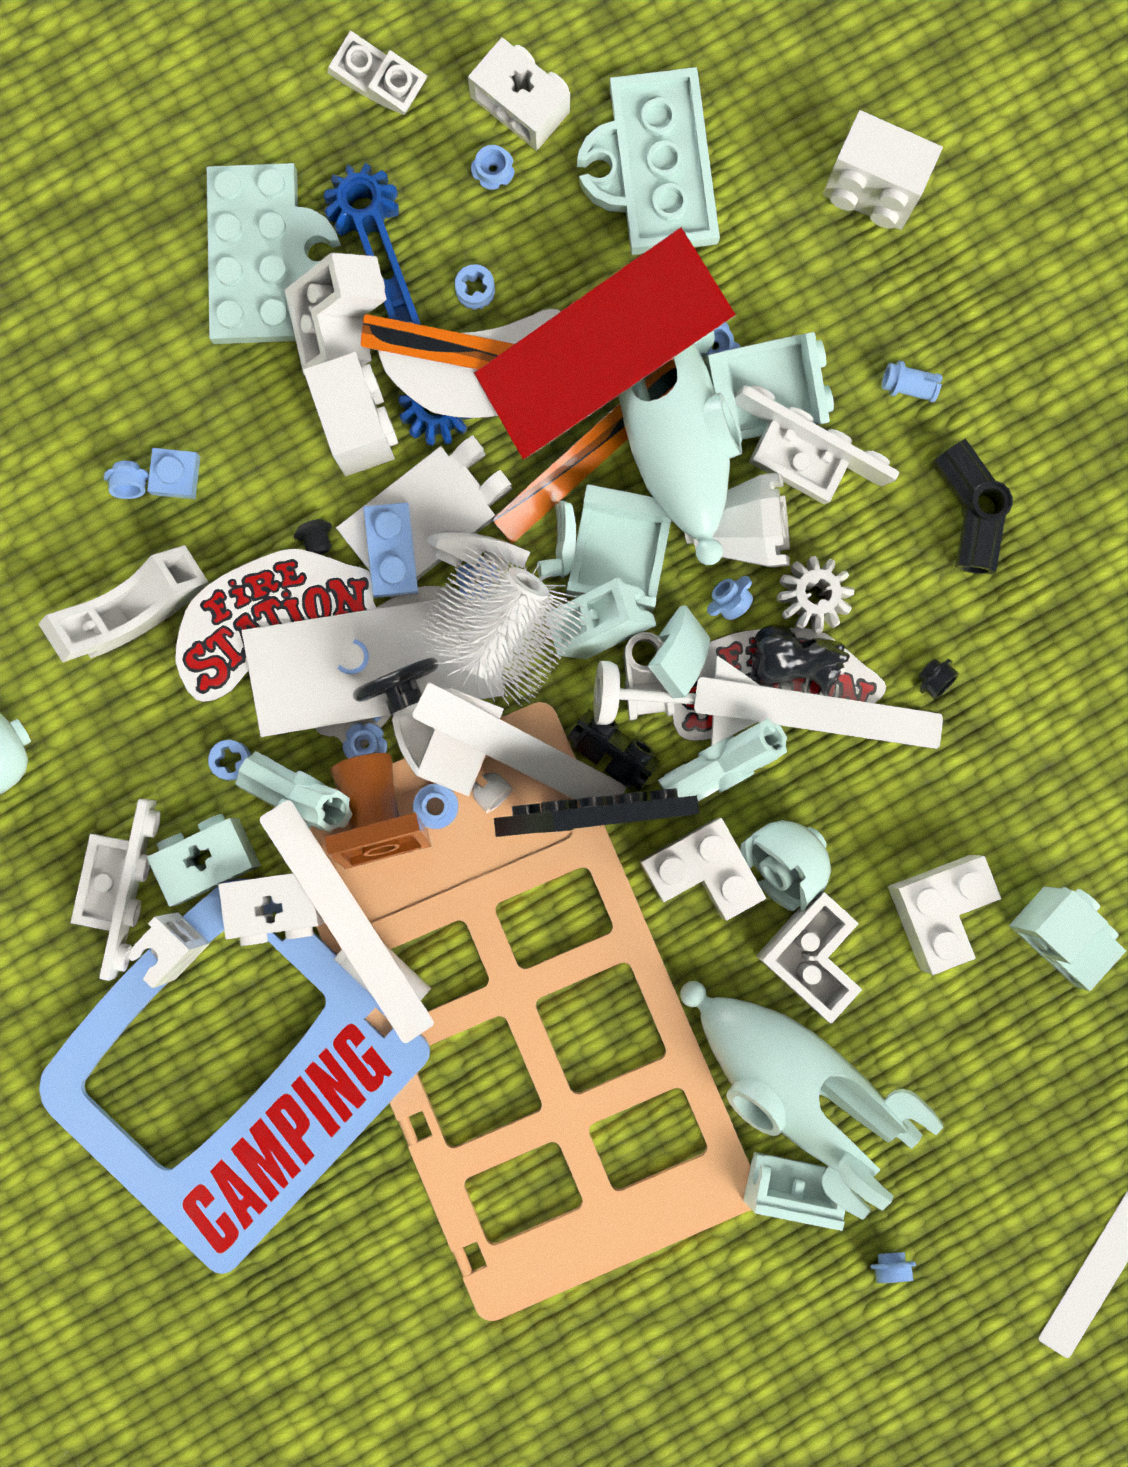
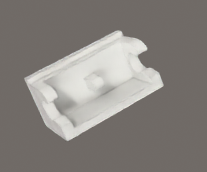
M178 912L156 916L148 923L151 928L133 946L129 959L134 961L142 956L145 949L151 948L152 954H155L158 961L153 967L149 968L143 980L151 988H155L176 980L210 943Z

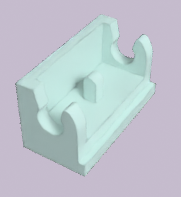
M615 578L570 601L577 605L569 602L564 604L581 614L560 606L581 621L563 613L576 625L567 620H562L577 633L557 623L565 632L574 637L571 638L566 633L553 628L563 638L571 642L569 644L564 639L551 633L558 642L566 645L568 648L566 649L564 646H560L557 642L553 641L555 647L560 648L559 650L564 652L560 653L556 649L557 655L586 660L632 638L635 634L656 626L654 615L647 610H640L635 600L645 596V593L639 587L625 584L621 578ZM553 610L554 612H556V613H558L559 615L563 616V615L560 614L558 611Z
M758 1152L753 1153L743 1201L755 1214L843 1231L845 1210L827 1196L822 1186V1176L827 1166Z

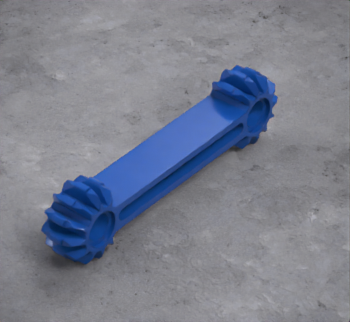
M365 163L360 173H355L354 168L347 164L345 168L347 177L342 178L332 174L331 182L335 189L324 190L325 202L329 204L325 210L328 221L336 222V232L341 236L352 230L358 232L366 256H374L367 238L368 234L371 232L379 233L394 272L391 279H383L387 299L383 303L389 319L421 325L383 223L385 218L399 215L398 204L394 202L398 197L397 189L393 184L387 185L389 180L383 170L373 175L371 166ZM359 198H369L372 200L371 204L364 209H354L351 207ZM407 394L401 395L398 398L399 405L406 409L399 417L402 424H412L409 432L414 439L426 432V443L432 446L436 442L437 434H442L444 442L450 444L452 443L450 430L454 429L460 434H465L467 431L466 425L461 419L471 418L442 414L430 415L425 412L424 407Z

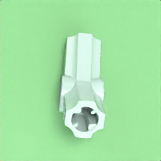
M767 718L735 737L731 735L698 753V758L665 774L658 781L663 790L677 788L678 797L697 795V799L700 801L717 790L719 792L727 790L753 775L754 770L762 768L787 753V736L780 725L772 723Z
M256 751L244 760L238 770L235 784L239 788L273 807H277L283 802L290 800L309 829L311 826H314L320 830L330 832L338 827L345 828L352 816L349 808L350 798L342 792L326 786L302 771L294 773Z

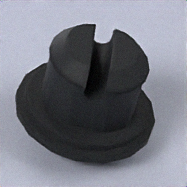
M323 519L308 521L298 526L294 539L303 541L306 551L319 555L329 552L332 546L327 534L331 530L332 524Z

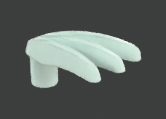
M559 501V503L555 504L557 517L556 559L537 562L540 579L547 576H561L564 578L571 571L576 547V523L573 506L566 501Z

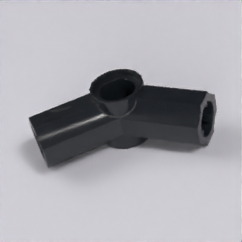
M965 438L934 459L931 464L961 505L963 524L955 568L973 574L992 575L997 571L1005 518L1013 505V496L1005 484L993 478ZM979 496L989 497L995 505L994 514L984 513L980 509L978 504Z

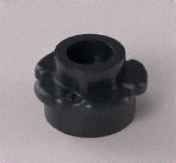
M937 659L932 660L918 675V679L922 682L920 692L922 694L927 692L934 700L940 697L960 674L951 666L953 661L947 659L941 663Z

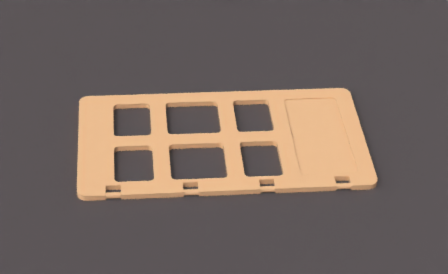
M543 702L533 703L500 717V720L575 758L557 713L549 704ZM485 755L475 782L484 787L488 782L482 775L488 773L498 774L513 788L512 792L496 809L486 813L474 799L473 788L469 796L452 790L458 799L459 808L457 816L451 824L444 828L431 829L426 827L431 847L344 869L328 855L324 837L350 830L349 822L345 828L338 827L330 832L320 830L314 826H311L310 831L382 942L389 949L455 921H463L467 925L488 974L489 982L480 989L427 1011L434 1024L421 1034L426 1038L430 1046L497 1016L504 1017L510 1026L541 1100L542 1106L538 1111L457 1146L447 1143L418 1072L389 1102L407 1141L409 1151L448 1245L457 1261L476 1312L485 1320L497 1321L750 1211L751 1209L743 1199L751 1166L605 825L576 828L561 832L496 837L494 818L513 816L512 806L540 803L541 808L542 802L575 799ZM405 758L393 763V782L399 816L414 813L413 802L417 793L427 785L436 784L416 776ZM434 797L429 800L427 809L432 815H439L444 810V803L441 799ZM576 869H588L611 919V931L528 968L521 967L517 963L496 913L497 904ZM326 923L316 926L321 939L338 954L342 948ZM620 963H627L632 968L664 1043L665 1053L661 1058L585 1091L574 1092L569 1086L537 1010L536 1002L539 998ZM377 1008L365 1018L384 1037L393 1029L388 1019ZM674 1088L683 1090L705 1139V1151L620 1189L613 1187L589 1133L590 1126ZM423 1111L432 1135L418 1140L409 1116ZM547 1143H557L561 1147L582 1197L581 1205L499 1242L489 1241L466 1189V1179ZM477 1242L486 1265L472 1270L463 1247Z

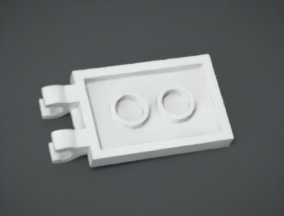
M473 435L463 441L450 456L440 446L364 505L409 503L417 580L442 561L435 557L438 549L426 543L430 534L443 532L477 534L490 524L495 517V514L489 507L512 490L511 483L501 470L490 476L482 486L469 472L468 468L485 456L483 447ZM363 506L336 527V529L370 571Z

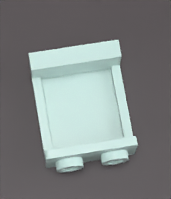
M814 332L712 353L702 357L715 393L721 392L730 407L741 442L744 439L762 436L768 424L736 406L734 393L745 385L749 387L756 385L767 389L775 396L774 401L788 409L795 407L809 413L814 418V424L829 423L828 412L833 411L834 402L829 385L823 384L821 367L826 366L824 345L821 340L816 341Z
M587 484L575 555L566 594L576 596L573 597L576 599L615 578H621L623 583L642 589L645 596L635 600L640 610H647L653 613L669 528L672 521L654 497Z

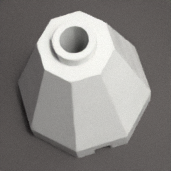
M780 473L759 475L727 490L723 516L717 531L713 535V539L720 542L723 548L722 558L771 568L790 566V557L786 554L781 555L782 550H790L786 498L785 496H780L779 489H775V487L784 486ZM685 533L687 544L694 543L696 550L699 544L698 540Z

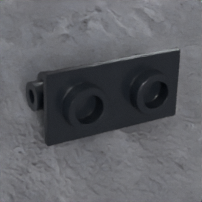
M589 708L567 737V739L574 743L572 748L596 765L607 753L613 759L604 771L627 789H630L632 786L639 791L653 774L660 760L654 756L653 749L645 742L636 738L630 739L619 731L618 724L615 721L608 725L596 724L594 721V711Z

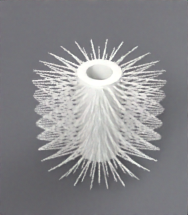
M490 548L488 549L501 561L503 566L484 550L480 549L492 562L478 553L476 554L485 563L471 556L469 557L475 560L481 567L469 563L464 558L462 559L479 572L476 573L467 569L477 579L463 572L462 574L472 582L469 583L460 579L457 575H453L458 580L464 582L471 590L459 585L454 580L451 582L461 587L468 595L459 592L455 587L447 586L455 590V593H459L465 600L452 595L446 589L443 590L448 593L447 595L454 597L462 604L459 605L452 602L446 596L443 598L451 602L453 606H456L460 610L458 611L449 607L446 603L439 602L445 605V608L452 610L457 616L444 611L438 605L435 606L440 609L438 611L446 613L454 620H449V618L443 617L438 612L435 615L442 617L451 626L442 623L437 617L431 618L439 622L436 624L443 625L448 631L436 627L431 622L428 626L438 629L445 636L425 627V630L437 635L434 637L442 638L448 643L438 641L422 632L420 633L431 638L429 640L439 642L448 647L442 648L424 642L443 649L436 651H448L455 654L453 656L428 652L456 658L434 664L460 663L463 667L450 674L463 669L461 671L463 672L466 669L470 673L465 682L471 673L476 675L475 684L478 679V696L480 677L485 679L493 700L490 680L502 695L493 682V678L500 684L503 691L505 689L509 693L505 685L503 686L498 679L509 686L520 698L519 693L507 681L514 684L517 689H522L514 681L516 680L523 683L530 690L533 687L524 683L517 675L524 677L528 682L531 681L536 686L538 684L532 681L534 679L526 677L521 671L531 674L537 680L541 677L532 674L523 665L543 676L546 674L536 670V667H533L529 662L536 664L538 667L540 666L546 672L549 670L542 667L544 665L538 664L532 657L543 661L549 667L551 666V663L544 661L534 651L554 662L556 660L547 656L539 648L546 649L550 654L553 653L543 643L553 646L560 653H564L545 637L557 642L566 649H568L566 645L558 642L550 633L559 636L571 644L570 641L563 638L553 628L574 638L557 623L577 633L562 620H567L576 625L563 613L579 621L581 620L560 606L569 608L579 614L581 613L553 599L558 598L569 602L564 600L567 598L557 597L549 594V592L563 595L568 594L548 590L552 588H547L546 586L566 585H545L541 580L550 576L540 579L534 575L535 571L533 574L526 571L524 555V569L518 567L509 548L508 550L516 567L512 566L499 550L511 566L509 568L500 559L498 554L496 555ZM489 563L497 567L499 570L493 568ZM484 565L490 567V568L493 570V572H492L491 570H489L487 567H485ZM552 604L556 605L562 610L555 608ZM553 610L558 611V612H559L560 614H562L563 616L559 615L558 613L554 612ZM522 689L529 697H531V696L529 695V694H530L529 692H527V691H525L524 689Z

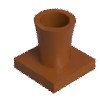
M371 753L341 761L330 768V773L337 789L350 798L349 808L352 812L349 820L350 830L324 837L328 855L344 869L432 846L428 829L416 812L399 816L393 782L391 754Z

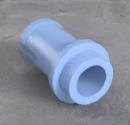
M898 361L897 364L889 363L883 376L882 389L888 390L889 395L894 397L897 393L925 399L929 402H935L942 384L939 383L942 381V375L905 367V362Z

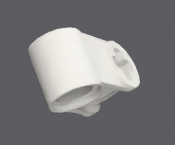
M650 632L635 634L627 642L623 653L626 675L625 689L667 691L648 666L636 663L632 656V648L638 642L642 641L652 644L657 653L664 644L657 635ZM626 700L629 720H636L638 715L659 712H665L667 716L675 714L674 703Z

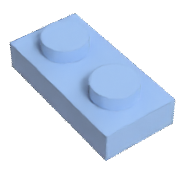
M409 503L364 506L373 597L418 594Z

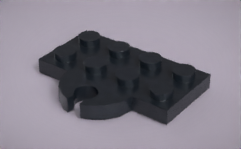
M674 788L650 791V801L647 799V792L615 795L616 804H613V796H598L578 799L579 808L577 799L542 802L541 808L540 803L512 806L513 816L494 818L496 837L531 833L561 832L576 828L699 814L697 795L678 797V790Z

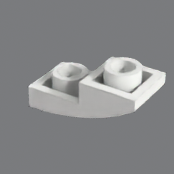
M352 31L349 32L329 65L327 72L363 96L403 115L406 114L427 79L426 74L391 50L386 55Z
M475 533L430 534L426 543L438 549L435 555L436 558L457 568H460L459 564L464 561L462 560L463 558L476 566L477 562L469 556L479 560L480 557L476 553L481 555L482 551L480 549L485 550L489 556L503 566L501 561L488 549L490 548L508 566L509 564L499 552L500 550L506 559L515 565L508 550L509 548L517 565L521 568L524 567L523 555L526 563L530 554L529 551L506 541ZM484 553L483 557L492 562L491 559Z

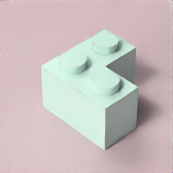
M1044 886L1009 925L1010 928L1075 987L1091 991L1127 951L1115 940L1119 934L1097 912L1100 905L1081 889L1073 891L1066 887L1061 889Z

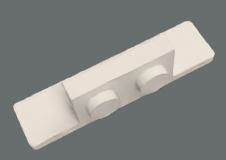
M745 385L734 393L736 406L768 423L749 463L768 474L780 473L783 482L820 503L827 504L831 501L847 468L879 486L896 481L899 471L889 466L890 461L885 456L874 451L864 452L851 444L852 440L849 436L838 430H825L813 423L814 418L809 413L799 408L790 407L788 409L774 401L775 396L767 389L756 385L751 387Z
M138 800L129 841L98 834H90L71 923L109 931L100 973V979L110 981L117 978L120 971H126L130 961L129 955L132 946L126 944L129 927H135L139 919L141 900L136 899L139 881L145 882L150 869L147 859L150 855H145L149 837L154 838L156 836L160 823V811L155 810L156 800Z

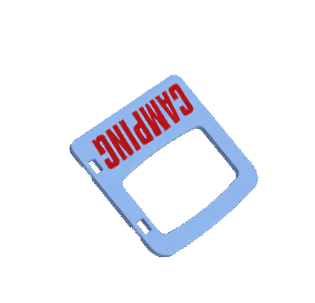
M237 878V879L225 881V882H223V883L235 882V881H242V880H249V879H246V878ZM219 886L183 916L209 943L224 931ZM271 896V903L263 905L264 914L283 912L282 903H274ZM275 932L267 933L268 942L323 993L326 1000L325 1008L286 1059L250 1099L204 1144L176 1167L166 1168L160 1165L85 1090L86 1079L104 1054L136 1016L166 985L163 984L151 988L143 980L149 968L153 967L158 961L155 954H152L151 948L98 1002L50 1061L41 1076L39 1091L42 1104L48 1113L215 1273H228L237 1267L425 1065L430 1055L429 1043L422 1034L408 1043H403L394 1028L384 1037L365 1019L375 1008L383 1015L384 1013L373 996L334 960L337 953L314 932L313 936L295 939L285 938L282 940Z

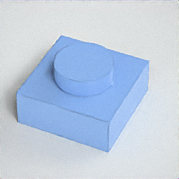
M152 448L147 492L157 496L196 499L200 455L197 452Z

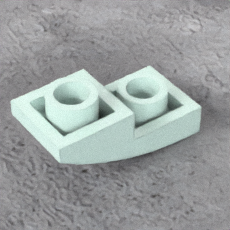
M684 605L678 608L658 637L664 644L648 665L673 699L687 696L704 666L710 646V637L689 608Z

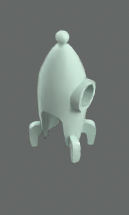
M714 331L674 357L677 369V382L667 395L651 401L644 378L618 395L631 451L647 490L666 515L682 531L698 540L696 557L699 562L705 565H714L723 555V548L720 542L713 539V535L721 522L726 504L730 472L729 459L742 454L739 433L730 407L721 392L715 393L708 370L702 359L713 346L715 339Z
M698 981L685 983L680 991L681 1000L685 1005L697 1007L700 1010L703 1030L710 1048L727 1079L732 1084L726 1096L733 1109L747 1123L759 1131L771 1136L782 1133L804 1151L828 1165L822 1176L823 1189L827 1196L844 1210L864 1220L871 1211V1207L860 1198L862 1197L865 1201L883 1211L892 1202L894 1196L874 1178L880 1169L841 1130L826 1118L820 1107L819 1095L830 1099L889 1143L897 1137L911 1149L920 1141L923 1135L908 1119H913L934 1135H937L943 1129V1123L935 1112L917 1094L910 1090H894L884 1099L871 1083L841 1054L817 1034L785 1014L738 999L710 998L706 996V989L702 983Z

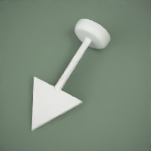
M716 655L714 679L761 686ZM600 661L594 685V721L600 725L612 723L617 715L619 700L695 705L696 693H688L686 697L673 699L668 691L620 688V673L617 665L610 661ZM713 715L711 746L757 722Z

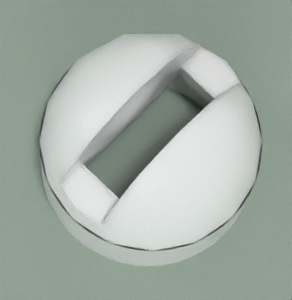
M494 773L482 775L488 782L484 787L475 782L473 787L474 799L486 813L496 809L513 790L504 778Z

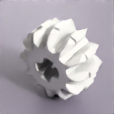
M811 556L807 562V569L803 564L796 561L791 566L794 577L791 575H783L779 583L790 591L780 592L777 595V601L791 603V606L782 613L784 619L790 618L794 613L800 616L796 622V629L802 630L808 621L811 620L813 632L820 633L823 631L824 621L830 627L835 628L840 624L837 613L844 615L850 613L852 607L842 599L854 595V588L841 587L840 583L846 580L849 574L845 570L841 571L837 576L832 574L831 572L835 567L834 560L829 559L823 568L820 569L818 558ZM814 586L822 589L819 596H825V599H821L816 604L808 600L811 593L806 594L805 590L809 591Z

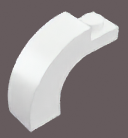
M184 545L151 555L136 573L113 590L88 602L47 614L40 621L39 626L62 662L86 654L90 658H94L124 645L163 622L190 602L209 582Z

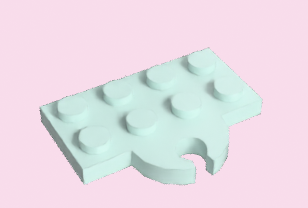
M697 67L610 78L614 121L599 125L586 136L578 152L577 167L586 168L591 162L602 160L610 165L611 172L603 178H596L589 174L579 176V184L582 191L595 205L613 212H626L631 255L645 253L680 227H682L694 247L718 244L720 236Z
M294 163L207 167L209 339L213 344L296 341L285 289L320 262L308 258L309 249L314 244L322 242L331 247L341 246L336 231L326 217L313 209L298 207L297 169Z

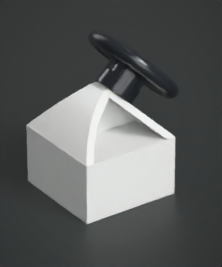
M432 657L423 659L381 676L354 690L353 698L357 702L366 701L386 693L388 701L385 703L390 714L394 713L392 722L396 739L406 762L416 776L466 796L470 795L486 754L412 717L422 696L416 680L437 670L439 664H434L438 663L437 659ZM450 688L445 690L500 719L504 710L501 707L456 689Z

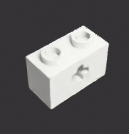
M502 37L468 76L470 97L536 151L570 113V92L564 80L553 72L547 74L535 64L534 58L525 48L520 45L512 46Z
M293 873L219 884L225 939L239 938L240 946L268 942L267 933L285 931L286 939L313 936V927L325 924ZM271 896L274 903H282L283 912L275 915V921L272 914H264L263 905L271 903Z

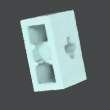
M219 814L199 823L200 832L184 839L182 833H179L156 844L159 851L148 856L147 859L169 907L181 905L216 888L225 881L233 880L261 867L239 818H228L225 820L223 814ZM200 850H209L212 855L205 860L206 865H196L194 859L200 855Z

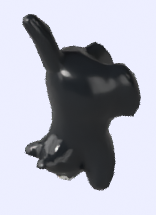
M771 624L763 627L755 636L756 649L752 657L751 674L748 677L759 685L808 678L819 685L824 696H828L831 687L844 674V663L848 662L850 655L844 652L845 645L840 642L825 638H813L806 642H800L791 629Z

